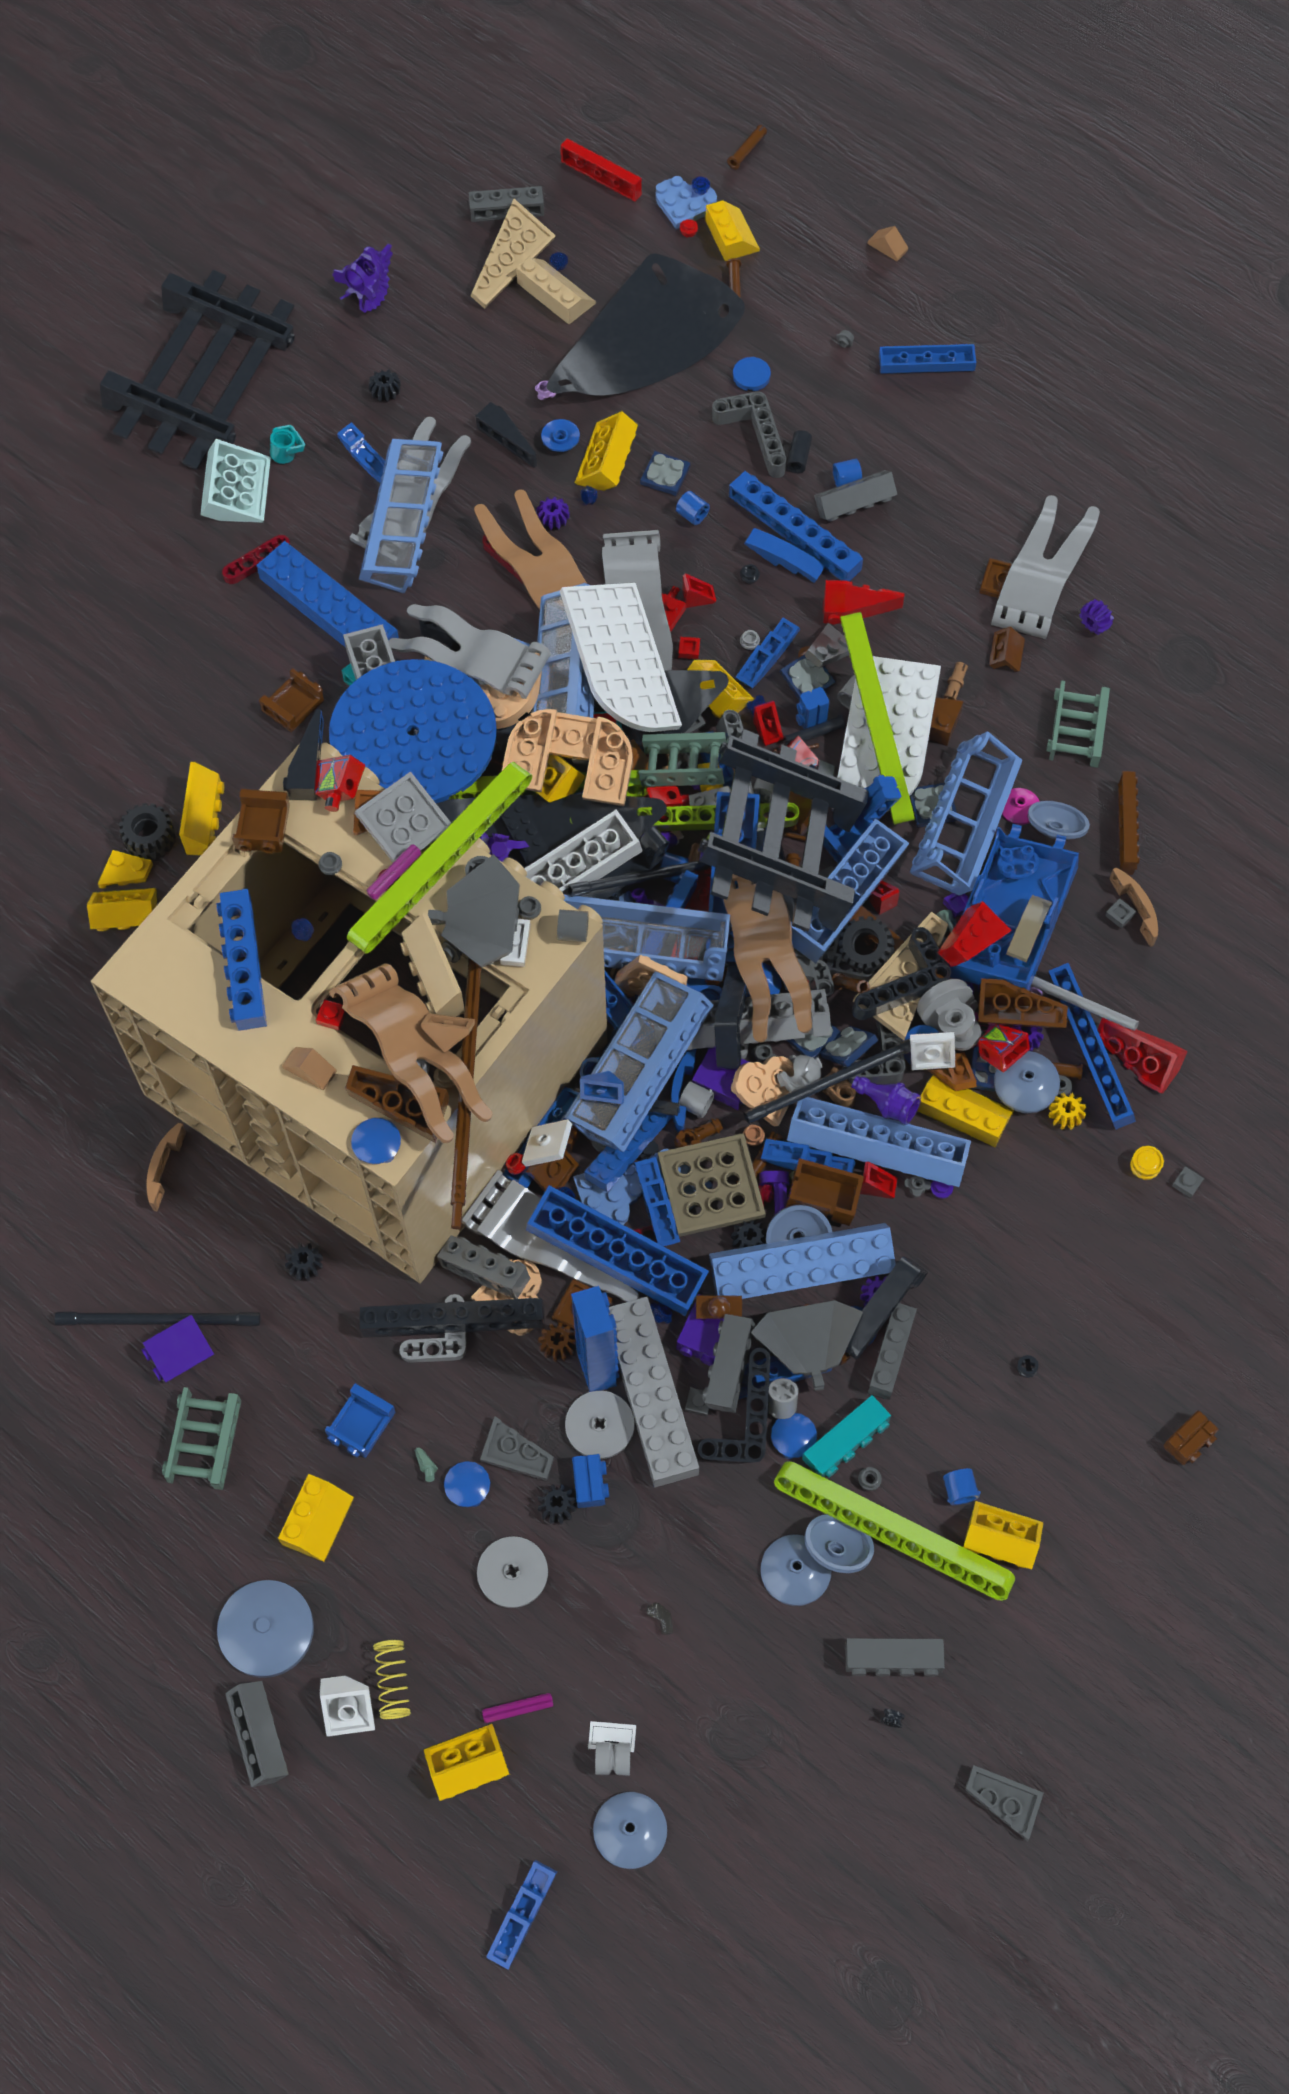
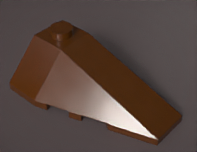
M981 978L977 1015L979 1025L995 1026L1000 1024L1008 1027L1066 1028L1068 1006L1037 995L1025 988L1010 984V982L1005 980Z

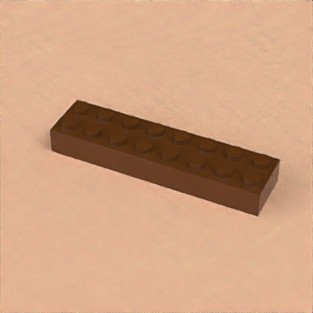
M1122 771L1118 783L1120 870L1128 875H1133L1140 861V857L1137 856V853H1139V845H1137V841H1139V833H1137L1139 828V822H1137L1139 811L1136 810V807H1138V799H1136L1138 795V788H1136L1138 777H1136V772Z

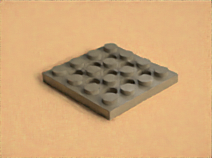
M744 1133L658 1152V1159L679 1237L738 1224L743 1221L760 1219L766 1216ZM729 1155L733 1157L734 1161L731 1164H724L721 1159L723 1156ZM703 1160H708L712 1163V1167L703 1169L700 1163ZM681 1165H687L691 1170L687 1174H682L678 1171V1168ZM735 1175L739 1178V1182L732 1185L727 1182V1178ZM713 1180L718 1186L715 1189H708L705 1183ZM687 1185H692L696 1188V1191L693 1194H686L683 1189ZM739 1195L745 1201L741 1205H736L732 1201L733 1197ZM718 1200L722 1202L723 1207L715 1210L710 1204ZM697 1205L701 1208V1212L693 1215L689 1212V1208Z

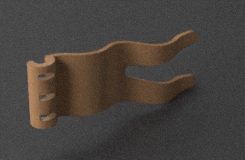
M517 490L515 492V499L529 537L542 552L540 556H533L516 546L502 531L487 507L483 504L476 505L474 512L488 542L494 551L515 569L539 610L543 595L559 591L562 587H573L587 583L569 551L543 527L524 490ZM561 597L551 598L552 600L563 604ZM564 625L561 630L558 628L557 639L572 634L571 626Z
M733 874L727 900H724L727 913L730 914L734 935L735 961L753 1003V1038L760 1043L767 1039L771 996L762 968V962L765 960L772 962L790 993L798 1030L802 1033H808L812 1028L811 990L793 949L791 921L783 894L773 890L768 916L752 911L751 907L756 884ZM734 881L738 882V889H736Z
M383 964L330 990L329 994L332 998L339 995L342 997V1008L350 1016L365 1023L372 1030L379 1042L384 1060L392 1075L411 1090L420 1105L428 1127L441 1142L450 1143L454 1133L443 1117L434 1084L429 1075L416 1062L418 1059H423L444 1071L456 1085L467 1108L479 1120L483 1122L490 1121L493 1115L492 1111L481 1099L469 1070L458 1056L449 1050L444 1053L421 1028V1023L430 1012L418 996L398 986V976L391 965Z

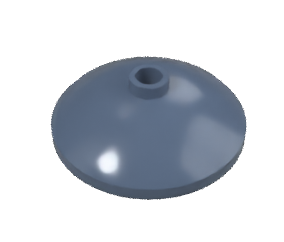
M1056 801L1036 802L1030 806L1027 814L1032 826L1043 835L1052 839H1056L1057 835L1066 836V840L1078 839L1088 832L1090 826L1089 820L1081 811Z
M1028 1051L1004 1073L996 1069L994 1087L999 1099L1010 1109L1021 1113H1036L1046 1109L1053 1103L1055 1096L1059 1092L1060 1078L1056 1067L1049 1059L1039 1053ZM1030 1074L1033 1078L1028 1079L1025 1075Z
M793 1205L779 1211L770 1221L766 1232V1244L794 1239L793 1235L796 1232L801 1233V1238L830 1233L832 1228L827 1218L817 1209L806 1205Z
M827 1514L813 1519L806 1529L804 1540L808 1552L820 1565L829 1570L839 1573L858 1572L867 1567L873 1557L874 1544L871 1536Z
M787 1535L777 1539L767 1548L761 1562V1578L766 1590L779 1602L791 1606H803L816 1601L826 1591L831 1579V1570L820 1565L808 1552L804 1540L805 1536ZM794 1563H799L801 1565V1569L795 1570L792 1565Z
M637 1792L620 1793L608 1799L599 1809L594 1821V1840L601 1855L614 1866L623 1869L641 1868L654 1861L661 1853L667 1838L666 1819L658 1804L648 1796ZM628 1824L635 1826V1830L631 1833L625 1829Z

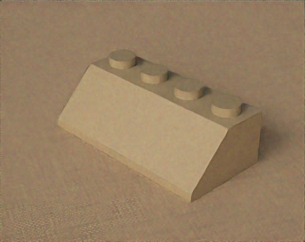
M529 257L516 267L517 283L568 324L572 323L596 304L595 300L544 260Z
M427 912L422 913L402 932L403 942L400 943L404 956L409 955L411 962L408 963L413 976L417 975L420 980L417 986L421 996L426 995L429 1001L426 1003V1007L430 1014L456 1017L465 1013L462 992Z

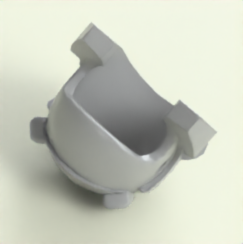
M791 1055L789 1059L793 1063L794 1075L789 1077L785 1071L777 1074L781 1087L785 1086L786 1090L791 1093L820 1080L822 1063L818 1057L814 1059L805 1055Z

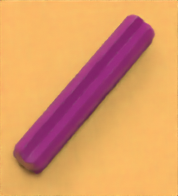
M414 844L410 845L367 888L366 891L369 897L374 900L378 899L421 855V850Z
M547 1693L483 1709L484 1722L489 1723L550 1708L553 1706L552 1695Z

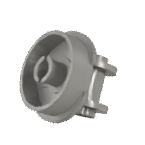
M960 979L946 980L930 988L919 1000L917 1012L925 1025L935 1028L939 1033L954 1032L955 1050L963 1051L974 1047L981 1038V1028L974 1015L978 1002L974 1000L972 989Z

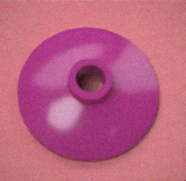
M1013 788L1009 794L1002 816L1008 822L1016 825L1029 824L1028 810L1032 804L1040 801L1030 790Z

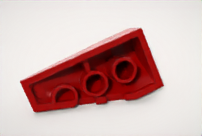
M1103 1017L1097 1029L1104 1046L1112 1054H1115L1128 1070L1133 1071L1139 1077L1138 1080L1142 1084L1161 1094L1164 1093L1180 1071L1187 1054L1186 1050L1166 1040L1137 1029L1132 1031Z

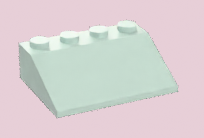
M215 439L207 456L200 515L218 521L262 523L265 514L271 457Z

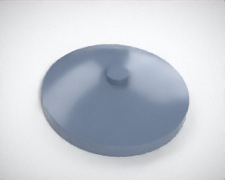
M274 1580L253 1582L236 1591L224 1605L217 1626L218 1642L225 1658L240 1672L258 1678L278 1676L295 1667L307 1653L314 1632L313 1616L304 1597L290 1585Z

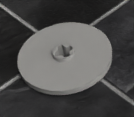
M592 1391L580 1396L569 1408L565 1420L566 1434L571 1445L582 1455L600 1454V1459L610 1458L623 1451L631 1441L634 1433L633 1413L629 1405L618 1395L608 1391ZM595 1421H605L604 1429H601L600 1427L596 1429Z
M513 1536L499 1539L488 1546L480 1557L477 1567L479 1586L491 1602L501 1607L518 1608L528 1605L545 1588L548 1578L546 1558L537 1545L525 1538ZM509 1567H513L514 1570L519 1569L516 1572V1577L512 1578L511 1575H506L509 1572Z

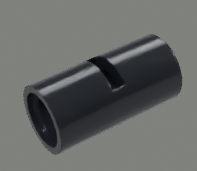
M799 430L793 434L787 461V469L792 473H803L806 469L812 435L807 431Z

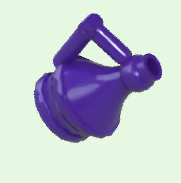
M856 1076L851 1086L857 1093L869 1096L877 1104L884 1119L898 1120L904 1125H908L911 1122L921 1102V1095L911 1092L903 1083L899 1082L876 1084L870 1082L866 1077Z

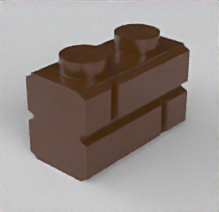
M1197 1410L1163 1446L1182 1465H1185L1188 1461L1193 1464L1201 1456L1199 1450L1204 1445L1209 1448L1217 1440L1214 1435L1217 1433L1218 1428L1201 1411Z

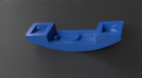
M351 422L338 432L337 436L353 458L380 483L385 460L364 440L365 436Z
M697 1049L689 1050L676 1070L672 1085L671 1102L679 1103L684 1074L693 1076ZM680 1106L678 1116H673L677 1132L684 1129L686 1106Z

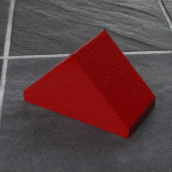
M686 573L683 575L682 592L687 608L717 602L713 585Z
M770 701L755 706L753 723L763 744L766 746L784 740L775 702Z
M881 881L870 894L868 900L877 913L881 915L897 906L899 889Z
M869 1161L865 1162L860 1194L889 1199L895 1198L897 1177Z

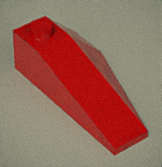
M826 580L823 601V623L841 624V616L861 612L862 618H867L903 608L904 593L887 589L876 591L864 584L862 587L853 586L850 581Z

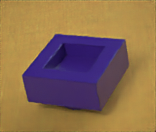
M952 893L944 898L943 904L948 910L952 911L953 916L956 918L963 914L969 898L965 893L962 895Z

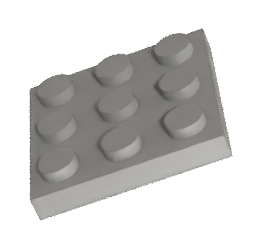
M411 772L361 806L354 813L392 862L412 844L416 845L421 850L420 852H422L452 824Z

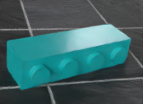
M871 1395L803 1453L802 1460L814 1473L830 1478L837 1472V1466L841 1462H849L856 1455L855 1450L860 1446L865 1448L873 1440L871 1437L876 1432L881 1434L889 1427L890 1413Z

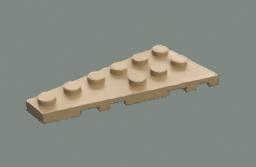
M515 199L512 201L471 294V297L484 309L517 277L516 267L529 257L536 258L556 236Z
M931 912L918 927L928 929L940 948L948 924ZM911 935L869 981V990L921 970L908 946ZM926 956L927 959L933 960V958ZM916 982L920 986H925L922 982ZM898 989V992L905 993V991ZM878 997L881 1001H887L883 997ZM920 998L873 1017L902 1040H905ZM859 1005L862 1009H867L865 1005Z

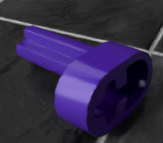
M760 1172L758 1174L759 1185L768 1184L774 1189V1209L776 1215L786 1207L787 1186L790 1185L789 1172Z

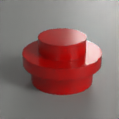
M691 219L682 221L680 224L682 235L693 237L698 231L697 222Z
M513 1153L506 1160L507 1170L511 1174H519L526 1168L522 1163L523 1154Z

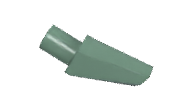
M416 1448L414 1451L420 1470L425 1473V1480L427 1482L434 1481V1473L438 1467L423 1449Z

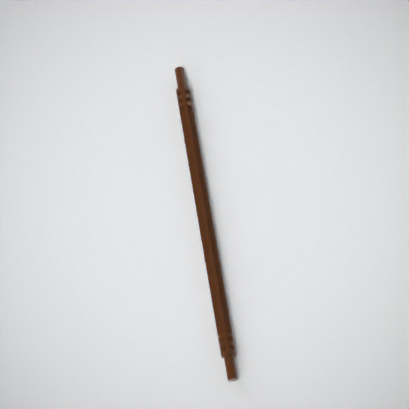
M468 958L464 1018L475 1019V1025L470 1033L463 1038L461 1060L474 1080L481 967ZM460 1093L458 1096L450 1205L453 1206L451 1228L455 1230L461 1229L462 1208L465 1206L471 1123V1111L465 1105Z

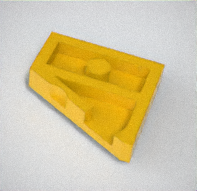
M112 850L98 882L99 888L103 889L106 888V885L112 884L123 886L129 883L146 882L153 866L152 860Z

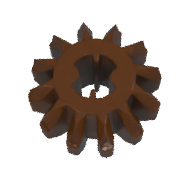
M561 1322L557 1324V1328H554V1325L550 1323L549 1330L542 1329L543 1336L538 1338V1342L541 1343L539 1346L540 1351H546L545 1358L553 1355V1361L556 1362L558 1356H561L565 1361L566 1353L569 1355L574 1354L572 1348L576 1347V1341L574 1340L575 1332H570L571 1328L569 1325L562 1329ZM557 1339H561L559 1345L554 1344Z

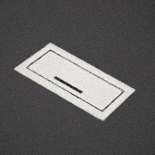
M590 1721L588 1749H596V1742H610L612 1747H615L619 1742L631 1743L630 1752H634L636 1725Z

